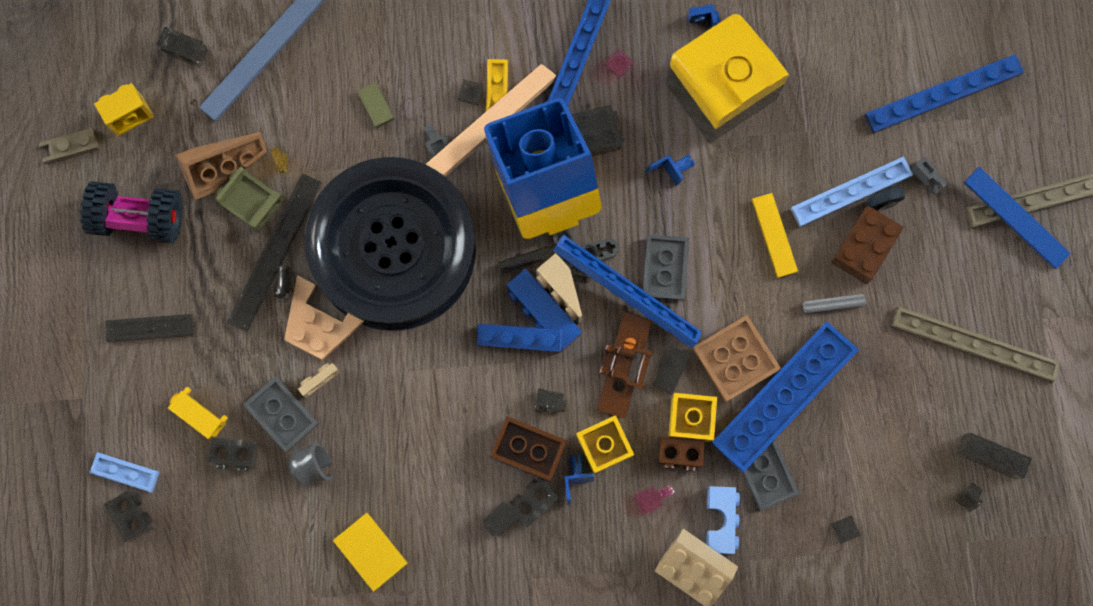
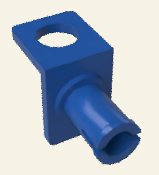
M689 154L676 162H673L670 155H667L650 164L645 173L649 174L664 166L670 178L677 186L684 179L681 172L693 167L695 164L693 159L689 161L692 158Z
M575 455L569 457L572 475L565 476L567 505H571L569 484L594 481V473L586 474L584 472L583 455H577L578 464H576Z

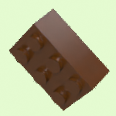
M867 205L860 213L831 263L863 283L868 284L873 280L904 227Z
M506 416L490 458L551 482L567 440Z

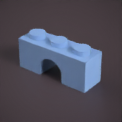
M710 486L707 488V509L721 512L724 517V524L717 531H707L706 545L721 554H735V550L739 548V537L735 536V527H739V514H736V506H739L740 494L736 492V487Z

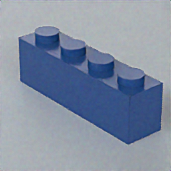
M527 269L523 270L507 284V295L513 302L518 301L522 305L521 311L527 318L531 316L536 321L534 324L536 328L562 329V352L582 335V331Z

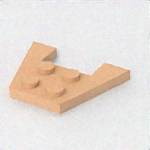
M297 275L284 340L323 361L358 329L364 321L347 313L345 319L341 322L308 305L307 303L316 285Z

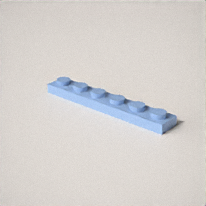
M901 157L797 204L791 208V211L799 227H802L913 176V173L905 158Z

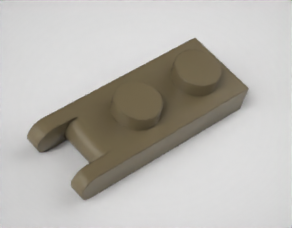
M93 128L39 143V148L48 147L50 156L42 159L43 164L99 150Z

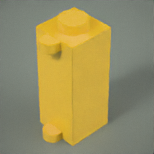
M186 387L180 393H176L169 401L170 406L168 409L207 439L213 441L226 425L225 422L228 417L223 415L219 419L188 395L191 392L189 387Z

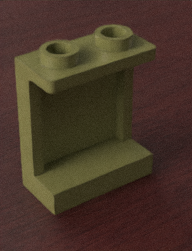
M242 167L231 173L229 182L225 187L222 186L217 191V197L215 198L222 207L258 233L284 201L278 192L268 188Z

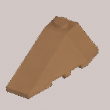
M258 132L195 147L177 154L176 157L194 199L197 200L215 193L229 179L234 170H238L240 167H248L264 155L267 150L262 134Z

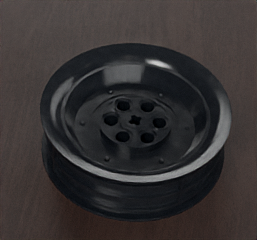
M398 157L370 159L341 172L325 186L317 197L310 211L305 231L306 258L310 271L320 289L344 315L349 313L363 320L362 325L379 330L396 331L412 329L425 325L443 315L458 301L465 291L475 265V235L470 212L463 197L444 175L426 164L411 159ZM398 220L404 222L403 227L400 229L393 228L394 222ZM375 226H382L383 230L380 233L375 234L372 232ZM415 235L418 237V241L414 244L407 242L410 236ZM392 241H395L396 246L393 245L389 248L388 243L391 244ZM370 245H374L377 248L372 254L366 253V248ZM409 255L412 257L410 263H401L403 256ZM384 260L391 261V265L387 269L380 268V264Z

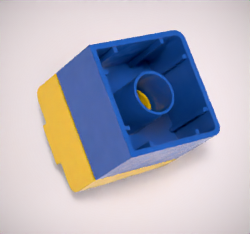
M553 99L485 125L484 132L496 175L523 238L530 239L548 232L549 236L577 226L579 225V220L600 212L602 205L592 155L563 99Z

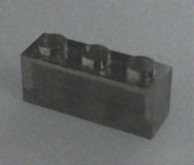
M973 433L963 435L956 455L1015 480L1025 478L1032 458Z

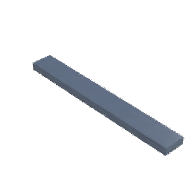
M295 0L199 108L217 122L324 3V0Z

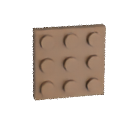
M748 315L693 347L694 352L725 402L781 370Z

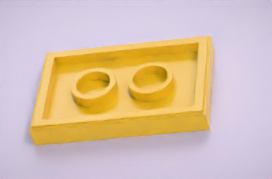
M365 513L333 540L373 592L408 564L368 513Z

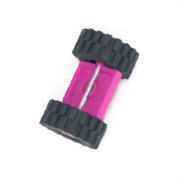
M91 181L85 187V193L82 196L83 201H81L82 210H80V215H82L80 220L83 224L82 229L84 233L110 236V233H113V229L148 232L149 239L156 242L175 243V240L178 239L182 225L181 218H183V200L181 193H179L180 191L156 188L151 194L150 200L118 196L117 187L113 183Z

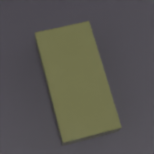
M376 82L357 91L375 128L394 120Z

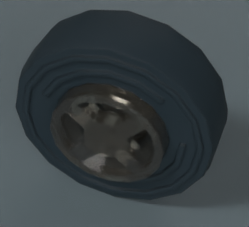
M890 187L874 193L873 196L866 200V203L871 208L882 211L896 206L905 199V194L901 187Z

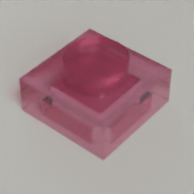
M617 49L605 62L604 66L620 79L633 65L634 61L620 49Z

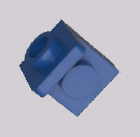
M714 4L689 8L687 15L689 23L701 24L709 20L711 28L720 23L718 10L715 11Z

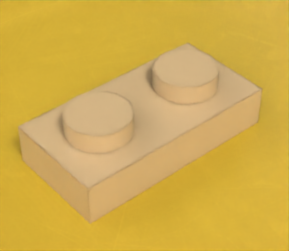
M333 363L323 365L318 369L319 373L313 378L310 376L300 383L301 387L298 390L305 398L340 373Z

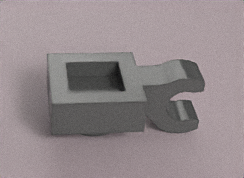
M432 124L424 127V131L430 140L425 145L433 158L449 143L444 134L437 136Z
M926 157L922 158L911 168L919 180L924 184L929 183V191L933 195L940 191L936 185L941 189L947 185L945 180L937 175L939 171Z

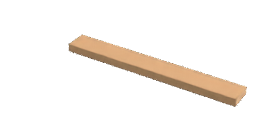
M539 65L426 165L446 177L487 141L484 132L486 124L520 112L556 80L557 75L544 65Z

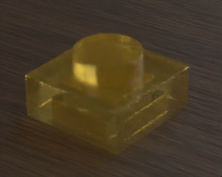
M279 147L270 149L280 174L287 172L286 164H289L286 152H281Z

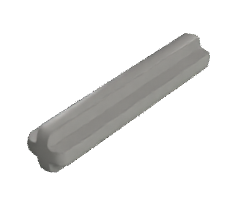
M864 294L805 301L803 303L804 313L859 307L864 306L866 300Z

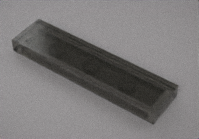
M191 314L105 320L106 342L108 343L193 336Z

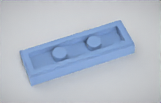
M98 452L90 470L91 474L153 493L160 473Z

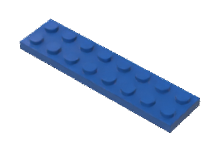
M826 321L711 444L744 473L859 349Z

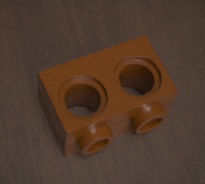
M661 436L658 464H663L662 468L675 469L676 466H684L686 471H697V468L703 467L705 441ZM666 448L675 450L676 456L674 459L666 458L664 454ZM688 450H694L697 453L696 461H689L687 459L686 452Z

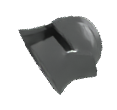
M313 442L306 449H293L294 454L288 462L289 476L294 478L303 487L317 481H330L334 478L333 474L325 475L321 471V468L333 464L321 443Z

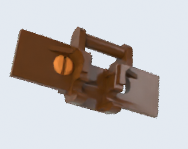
M623 312L615 345L606 344L602 367L600 366L598 373L605 375L606 378L597 411L626 418L633 389L644 390V378L650 356L653 357L654 353L645 350L652 320ZM637 353L642 356L635 382L628 380L634 354ZM615 380H622L625 383L623 391L617 392L613 389V382Z

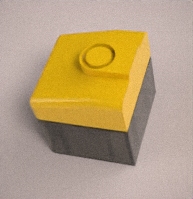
M733 14L674 52L665 82L704 138L711 144L776 101L789 74L744 18L739 14Z

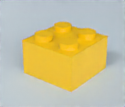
M132 83L119 87L113 94L104 95L98 102L94 103L106 126L117 137L154 117L145 99Z
M673 393L668 437L703 440L705 442L714 441L717 397Z
M616 415L576 433V438L594 474L634 456Z

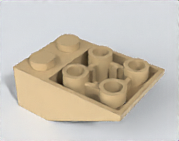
M555 253L536 270L537 282L544 290L549 291L552 299L565 309V313L573 322L576 321L580 324L582 313L571 270Z

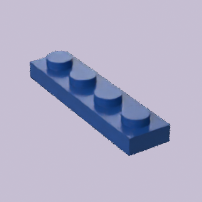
M480 323L477 330V345L560 352L562 329Z

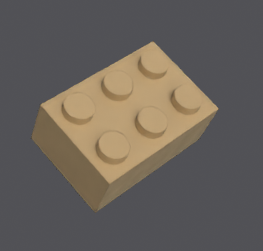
M683 529L661 558L655 572L702 605L712 606L733 580L738 566Z

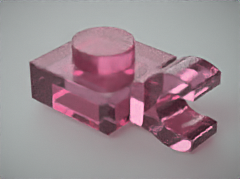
M671 485L657 492L654 486L634 496L644 515L663 506L661 499L674 494Z

